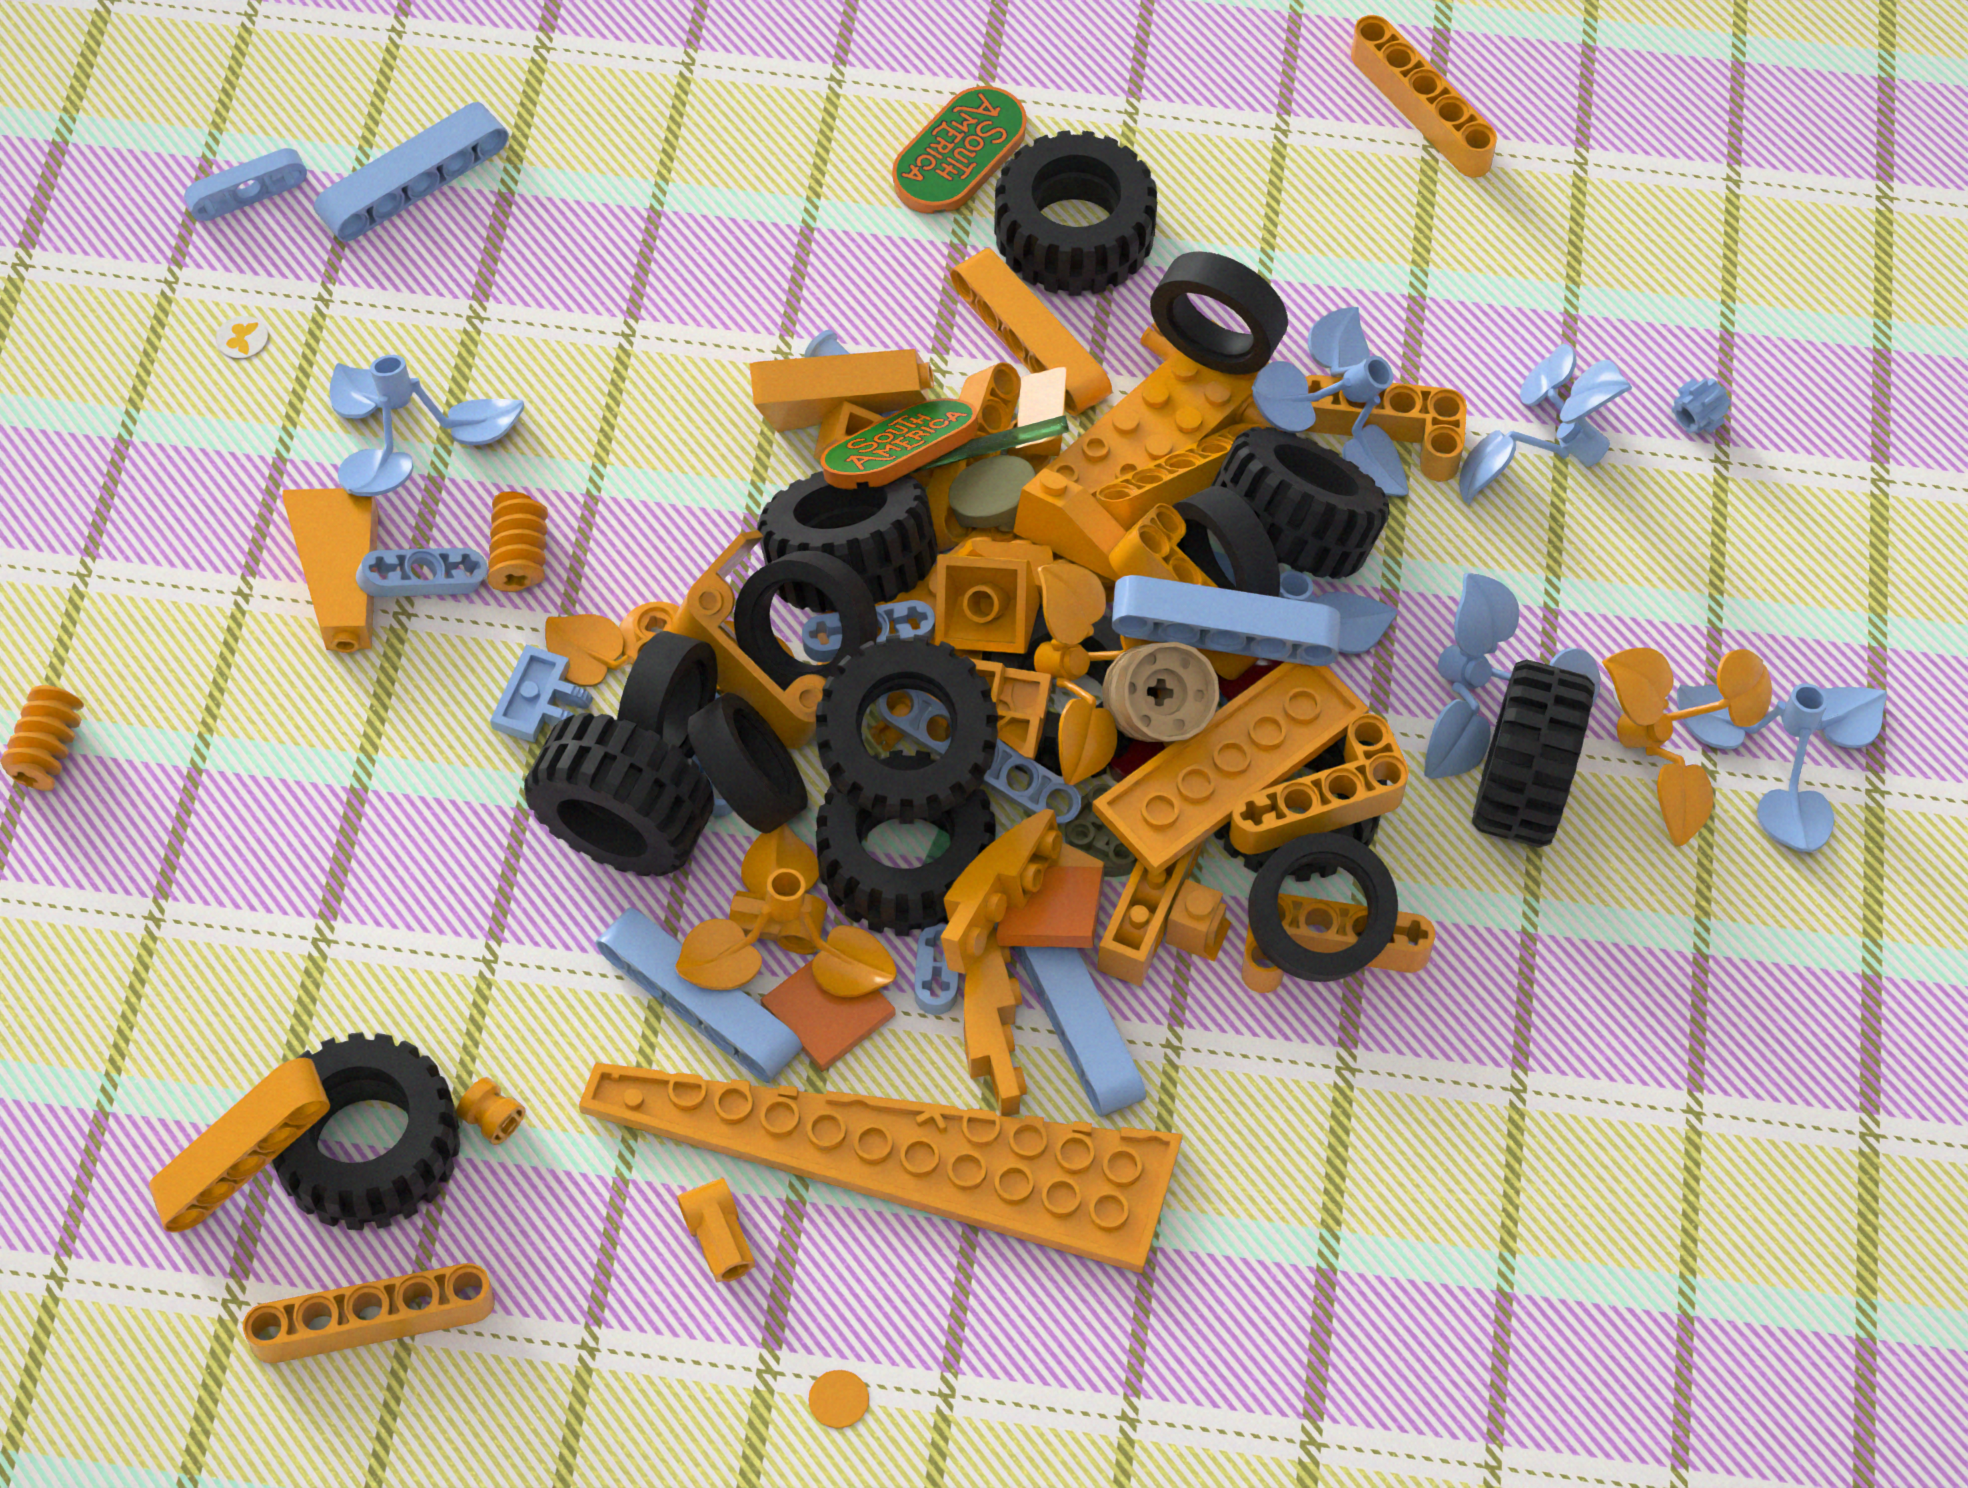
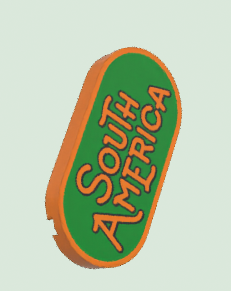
M992 86L972 87L955 95L897 155L893 163L892 176L895 192L901 202L915 211L934 214V210L945 209V212H949L963 206L1024 141L1027 116L1024 106L1019 99L1004 89Z
M952 398L926 400L905 407L826 449L820 458L824 479L834 487L847 490L857 488L856 482L868 481L869 487H878L893 482L970 441L978 431L977 410L973 404L967 401Z

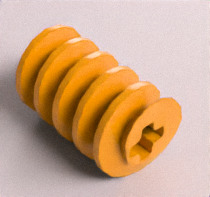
M516 491L501 492L492 501L493 512L491 514L492 527L490 529L491 543L489 545L490 558L488 560L489 573L487 580L488 584L495 590L516 592L528 586L539 584L545 578L543 566L546 563V556L543 551L547 547L544 536L548 531L547 523L545 522L548 518V509L545 505L532 500L530 496Z
M40 685L30 690L27 697L28 703L23 706L20 713L21 719L17 720L14 727L15 734L10 737L7 744L8 750L3 753L0 762L6 774L19 784L37 790L51 791L56 782L49 775H58L61 772L62 765L56 759L61 760L67 757L69 750L63 744L73 742L76 735L70 728L79 727L82 721L81 717L74 711L83 709L84 703L66 690L50 685Z

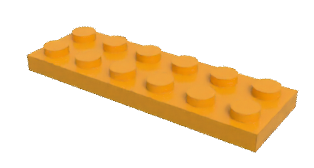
M1284 662L1215 712L1213 718L1201 732L1186 740L1175 741L1094 800L1092 811L1151 874L1156 876L1230 821L1234 804L1239 798L1280 784L1346 735L1350 722L1360 714L1369 713V708L1327 666Z

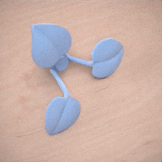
M1347 307L1332 311L1319 319L1311 327L1308 334V348L1311 357L1318 365L1330 368L1331 376L1343 377V379L1320 391L1308 394V383L1303 373L1291 363L1275 361L1264 366L1257 374L1252 386L1253 399L1261 415L1271 425L1288 433H1299L1312 426L1315 422V412L1310 402L1318 401L1340 390L1350 401L1366 402L1352 427V434L1355 438L1347 441L1343 446V459L1353 462L1360 467L1359 470L1372 477L1375 480V485L1381 487L1385 495L1405 496L1408 494L1406 476L1392 440L1377 425L1370 424L1362 429L1374 406L1381 402L1377 394L1392 384V369L1382 357L1370 356L1368 344L1360 323L1359 307Z
M1561 344L1553 351L1551 356L1541 361L1529 373L1522 384L1520 398L1526 406L1531 407L1539 404L1547 396L1561 412L1560 419L1563 423L1557 431L1560 445L1516 431H1510L1506 435L1500 430L1490 433L1471 450L1462 466L1459 483L1464 502L1470 506L1474 496L1505 470L1514 457L1516 441L1555 452L1563 459L1572 454L1586 467L1598 463L1608 451L1610 440L1591 425L1585 417L1625 392L1632 390L1631 384L1624 378L1617 365L1606 359L1595 363L1576 380L1571 389V397L1564 403L1557 395L1556 389L1566 383L1573 375L1577 361L1575 351L1569 345Z
M399 355L382 356L371 364L370 369H358L337 363L330 383V400L334 411L342 417L358 419L371 415L378 407L382 408L385 438L383 451L364 449L349 455L338 469L339 483L348 494L379 496L396 490L410 478L414 467L411 455L405 452H393L391 409H399L406 406L410 402L413 392L416 393L443 428L451 429L453 440L465 445H485L500 439L512 428L523 412L524 401L511 399L465 401L451 407L447 418L421 388L419 378L410 379L403 357Z
M1213 550L1221 569L1236 586L1233 569L1227 554ZM1290 570L1280 575L1279 598L1324 604L1339 611V652L1359 654L1370 650L1379 642L1397 614V609L1353 593L1328 592L1316 598L1315 595H1311L1313 583L1306 574ZM1219 689L1221 705L1225 706L1227 701Z
M1463 574V590L1454 622V634L1457 645L1447 647L1441 653L1438 660L1439 674L1442 678L1454 683L1452 690L1459 693L1465 701L1459 699L1452 701L1441 711L1436 720L1425 760L1424 776L1430 779L1466 773L1474 769L1482 761L1490 744L1491 729L1488 720L1477 715L1480 705L1468 691V688L1476 689L1484 686L1491 676L1509 681L1512 673L1492 668L1484 654L1495 653L1498 647L1497 642L1506 641L1514 635L1519 622V604L1515 595L1508 587L1484 575ZM1567 648L1560 651L1554 656L1549 665L1587 675L1595 683L1593 707L1600 691L1601 681L1596 661L1588 652L1582 649Z
M1803 683L1794 687L1787 703L1778 701L1772 711L1766 714L1760 722L1750 727L1735 726L1730 719L1728 707L1682 720L1688 730L1701 742L1715 748L1735 749L1742 745L1745 732L1755 734L1779 715L1781 716L1785 730L1790 735L1799 737L1789 782V792L1781 789L1767 792L1758 804L1757 817L1763 830L1773 839L1797 851L1810 853L1819 850L1826 844L1834 825L1832 807L1823 794L1811 790L1798 792V782L1810 735L1816 730L1823 729L1826 738L1835 745L1854 749L1870 745L1877 738L1882 726L1887 691L1863 687L1821 689L1816 685ZM1680 684L1677 690L1679 711L1724 699L1717 685L1693 687Z

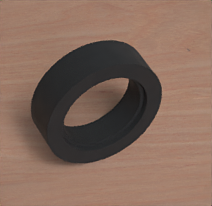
M1189 252L1177 257L1169 266L1150 300V310L1156 326L1177 350L1207 368L1227 374L1245 375L1261 370L1270 360L1288 327V314L1284 303L1264 278L1234 259L1211 252ZM1186 293L1204 295L1226 305L1243 319L1252 334L1234 332L1212 322L1196 309Z
M1211 486L1172 505L1186 524V533L1176 546L1219 588L1279 597L1280 571L1273 545L1259 518L1242 498L1227 488ZM1208 529L1218 539L1228 556L1236 586L1228 579L1216 560L1210 544Z
M798 551L767 564L748 578L736 600L734 630L739 648L785 692L796 679L804 675L816 674L825 679H828L829 676L834 677L838 672L837 665L847 655L852 658L860 653L859 646L873 641L876 645L878 618L870 591L861 577L849 565L826 553ZM798 581L813 585L824 592L835 605L841 620L842 640L836 656L830 663L822 665L803 663L790 656L778 643L771 626L770 608L776 591L783 583Z
M661 631L654 635L643 647L631 668L622 693L617 720L623 721L625 719L636 723L638 728L647 732L651 730L660 735V739L668 744L673 743L680 748L686 758H693L695 752L688 734V720L692 715L713 702L716 696L718 666L716 654L712 646L707 642L669 631Z
M726 692L689 718V738L703 770L721 797L749 826L761 833L768 834L807 808V791L794 760L768 722L747 701L734 693Z
M1321 832L1297 837L1280 847L1257 873L1248 899L1250 928L1263 954L1285 973L1313 982L1340 980L1363 969L1388 944L1394 932L1398 916L1396 887L1384 862L1363 843L1337 833ZM1318 862L1333 864L1351 874L1361 886L1367 901V922L1362 935L1352 946L1338 952H1316L1298 944L1284 929L1277 906L1279 890L1287 874L1302 865Z

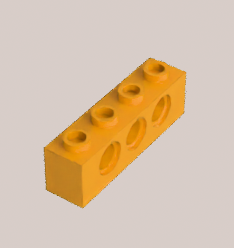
M1206 839L1156 876H1153L1137 860L1099 944L1098 971L1137 986H1142L1167 930L1168 917L1185 879L1189 880Z

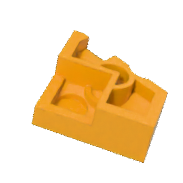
M971 659L976 664L977 674L980 677H986L991 687L992 700L996 702L998 712L997 738L1026 759L1034 760L1046 718L1053 676L1047 673L1006 668L1003 663Z

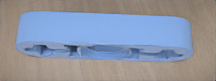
M291 148L280 149L194 182L186 189L184 200L195 219L200 221L212 220L297 187L305 180L307 169L296 150ZM250 180H255L249 186L237 189L241 184Z
M470 548L374 550L363 558L356 571V581L365 593L374 597L469 594L478 589L487 574L488 567L484 557L479 552ZM422 564L427 566L433 574V579L428 581L418 579L412 573L411 565ZM459 565H463L464 570L456 569ZM372 568H378L380 574L387 575L385 580L380 579L378 573L371 572ZM465 571L473 572L471 577H467Z
M910 600L875 606L878 626L882 630L881 634L877 637L875 646L886 643V636L890 635L889 621H894L895 634L891 635L900 634V640L913 641L914 634L928 636V643L933 638L935 633V615L928 604L918 600ZM838 612L814 616L804 624L802 629V642L805 654L816 662H831L836 656L842 640V625ZM916 618L918 624H920V629L912 630L911 625L908 624V619ZM826 633L829 643L820 644L817 634Z

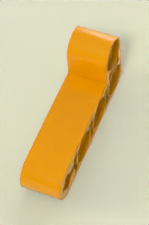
M1308 375L1305 377L1308 383V394L1338 383L1343 377ZM1392 382L1388 388L1377 394L1381 402L1374 406L1362 429L1367 425L1374 424L1383 429L1393 441L1421 443L1420 468L1423 474L1430 480L1437 482L1452 479L1458 473L1465 443L1467 413L1465 398L1458 391L1449 388ZM1342 390L1318 401L1310 402L1315 412V422L1305 431L1353 436L1352 427L1366 402L1350 401L1345 397Z
M1165 503L1155 505L1124 535L1109 555L1110 564L1120 578L1138 575L1219 588L1176 546L1186 533V524L1178 511ZM1196 648L1210 661L1213 669L1228 680L1239 678L1260 659L1259 657Z
M1360 714L1349 724L1343 753L1346 764L1239 798L1233 807L1229 832L1230 841L1233 846L1242 853L1257 854L1283 846L1303 835L1328 832L1397 809L1403 801L1409 769L1387 722L1375 714ZM1358 741H1370L1375 746H1364ZM1376 780H1389L1394 785H1381ZM1342 793L1350 797V799H1337L1332 794ZM1299 807L1306 812L1296 814L1289 811L1288 808Z
M1284 893L1278 894V913L1284 929L1294 941L1309 950L1322 953L1344 950L1356 943L1359 938L1355 933L1363 932L1368 914L1367 906ZM1398 911L1391 942L1366 966L1406 973L1422 970L1429 962L1436 937L1432 922L1419 914ZM1248 922L1241 969L1242 980L1252 991L1269 993L1281 985L1284 971L1275 965L1271 968H1262L1254 963V961L1259 959L1270 960L1257 945ZM1320 925L1327 931L1316 933L1311 931L1308 926ZM1408 941L1415 942V945L1408 944Z

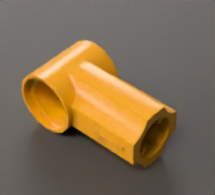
M737 890L736 894L733 895L729 920L738 924L743 929L745 936L751 933L760 915V908L765 905L766 895ZM805 893L804 903L811 906V916L821 937L828 905L821 898ZM800 916L790 922H779L770 917L759 936L761 939L776 941L781 948L792 953L808 955L817 952V948L811 940L804 920Z
M723 1177L677 1195V1201L691 1236L697 1237L704 1258L716 1283L721 1281L731 1282L741 1278L755 1267V1260L737 1221L739 1215L733 1196Z

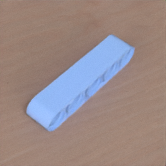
M470 103L326 188L316 198L314 211L339 240L343 242L352 241L496 155L506 145L509 133L482 103Z
M1138 575L1124 576L1115 583L1112 628L1122 636L1163 643L1179 642L1195 648L1311 666L1330 665L1338 659L1340 613L1331 606Z
M913 689L895 690L877 698L876 711L879 718L885 724L941 758L951 740L952 724L949 713L942 703L922 691ZM901 692L909 698L911 709L908 715L897 717L888 711L886 700L889 694ZM941 717L948 722L950 735L946 741L937 742L928 736L926 725L930 718ZM997 738L995 757L991 769L984 776L983 785L1032 815L1047 809L1046 798L1052 790L1061 791L1066 795L1069 807L1063 816H1056L1057 825L1074 819L1081 807V797L1078 790L1073 785L1065 784L1062 778L1035 761L1026 759ZM1011 766H1020L1027 771L1029 784L1024 791L1018 792L1008 786L1006 774Z
M631 907L627 908L596 940L595 944L598 950L612 965L761 1081L770 1083L802 1049L801 1041L788 1026L739 988L719 991L709 990L691 984L678 975L675 965L679 959L682 944L638 910Z
M1013 946L1097 1115L1103 1117L1145 1100V1087L1138 1069L1077 948Z

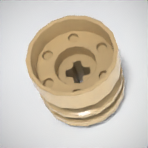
M1179 642L1134 646L1118 655L1107 669L1102 686L1103 706L1113 715L1116 728L1125 736L1142 742L1186 740L1201 732L1213 718L1220 697L1218 677L1210 661L1195 647ZM1153 687L1156 690H1160V698L1154 699V697L1147 696V688Z

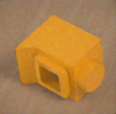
M1185 879L1168 917L1165 943L1215 962L1231 926V922L1225 917L1227 904L1222 903L1223 893Z

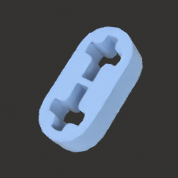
M937 924V926L925 928L918 940L914 983L915 1002L922 1011L931 1015H941L950 1011L957 1000L959 972L948 970L944 951L943 962H934L933 947L935 946V941L941 940L940 937L947 927L945 924ZM933 976L941 977L942 991L940 998L930 997L929 990L932 987Z

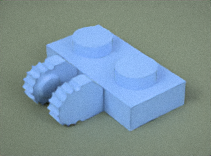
M526 644L490 719L491 727L494 730L535 743L544 721L554 727L559 721L574 715V713L552 706L556 697L567 705L581 709L589 708L593 697L585 689L563 682L570 668L567 657Z

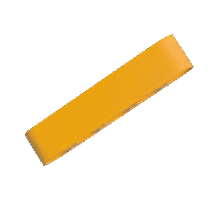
M1377 15L1361 17L1354 28L1351 48V60L1461 174L1471 178L1486 175L1491 169L1497 143V133L1494 128L1389 21Z
M985 248L950 269V278L958 294L1031 374L1055 368H1067L1064 409L1067 413L1077 416L1112 394L1110 379L1103 368L992 249Z
M1007 362L997 363L970 375L965 380L959 399L973 404L977 410L978 431L970 441L938 458L926 492L938 545V553L957 546L975 530V527L964 528L958 524L948 499V493L953 480L965 468L982 459L1000 455L1020 396L1021 378L1017 370Z
M1238 423L1102 486L1096 492L1097 501L1128 532L1155 505L1165 503L1172 506L1209 488L1235 438L1240 433L1253 427H1261L1262 429L1264 427L1256 423Z
M297 1058L275 1068L150 1180L148 1187L166 1232H181L200 1224L330 1109V1103L312 1059Z
M462 1263L262 1303L253 1307L246 1314L243 1320V1332L253 1354L260 1361L280 1363L477 1323L491 1314L495 1305V1296L487 1272L479 1265ZM476 1286L482 1289L480 1294L471 1300L458 1298L460 1292L467 1287ZM427 1296L432 1298L430 1304L424 1309L412 1310L408 1308L410 1302L417 1297ZM370 1306L382 1308L380 1314L371 1320H361L358 1318L365 1308ZM320 1316L332 1318L330 1323L321 1330L308 1329L310 1323L315 1318ZM270 1326L281 1328L279 1334L271 1340L262 1341L258 1339L260 1333L265 1328Z

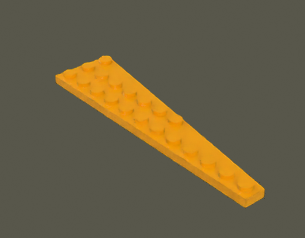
M597 1062L593 1066L579 1103L580 1113L1141 1274L1144 1271L1183 1134L1121 1127V1130L1092 1127V1123L1074 1121L1073 1125L1044 1121V1117L1025 1115L1024 1119L998 1116L994 1111L973 1108L964 1110L949 1105L834 1091H827L826 1094L798 1091V1087L779 1085V1089L753 1086L750 1081L731 1079V1083L704 1080L701 1075L679 1072L669 1074L662 1070Z

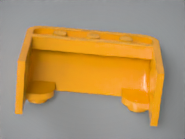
M758 530L740 533L691 586L672 620L671 632L709 643L714 649L717 658V685L725 693H734L747 701L768 722L786 748L797 749L810 743L816 737L815 715L817 703L822 699V688L827 679L816 674L804 675L796 679L784 692L739 648L735 633L724 623L732 613L735 605L733 589L724 579L764 537Z

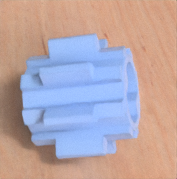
M1692 378L1677 390L1680 396L1674 400L1673 403L1675 405L1671 409L1672 413L1675 414L1676 422L1679 425L1681 424L1686 429V432L1691 434L1695 431L1698 434L1705 429L1710 434L1725 422L1722 416L1729 412L1728 407L1731 405V399H1728L1726 389L1721 387L1717 380L1713 378L1707 380L1705 378L1698 383Z

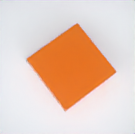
M1048 866L1044 872L1040 889L1032 893L1023 910L1009 906L1006 907L1003 919L998 922L996 933L998 946L1093 948L1104 884L1103 867Z
M812 959L762 997L760 1003L763 1008L797 1035L803 1046L801 1050L821 1072H824L896 1015V1010L878 989L858 997H839L827 992L817 983L813 976Z

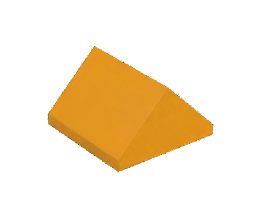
M937 555L935 645L939 646L941 641H944L954 646L955 649L1026 653L1040 604V597L1030 561L1023 559Z

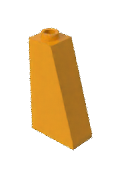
M916 349L749 363L754 406L777 433L821 425L822 419L843 401H847L875 414L901 410L912 404L929 400L928 389L934 388L930 362H924Z
M343 488L283 490V502L326 650L350 653L358 649H372L374 596L368 595L358 586L356 571L365 555L377 550L379 511L375 496H356L352 493L348 494ZM373 567L371 572L376 573V568Z

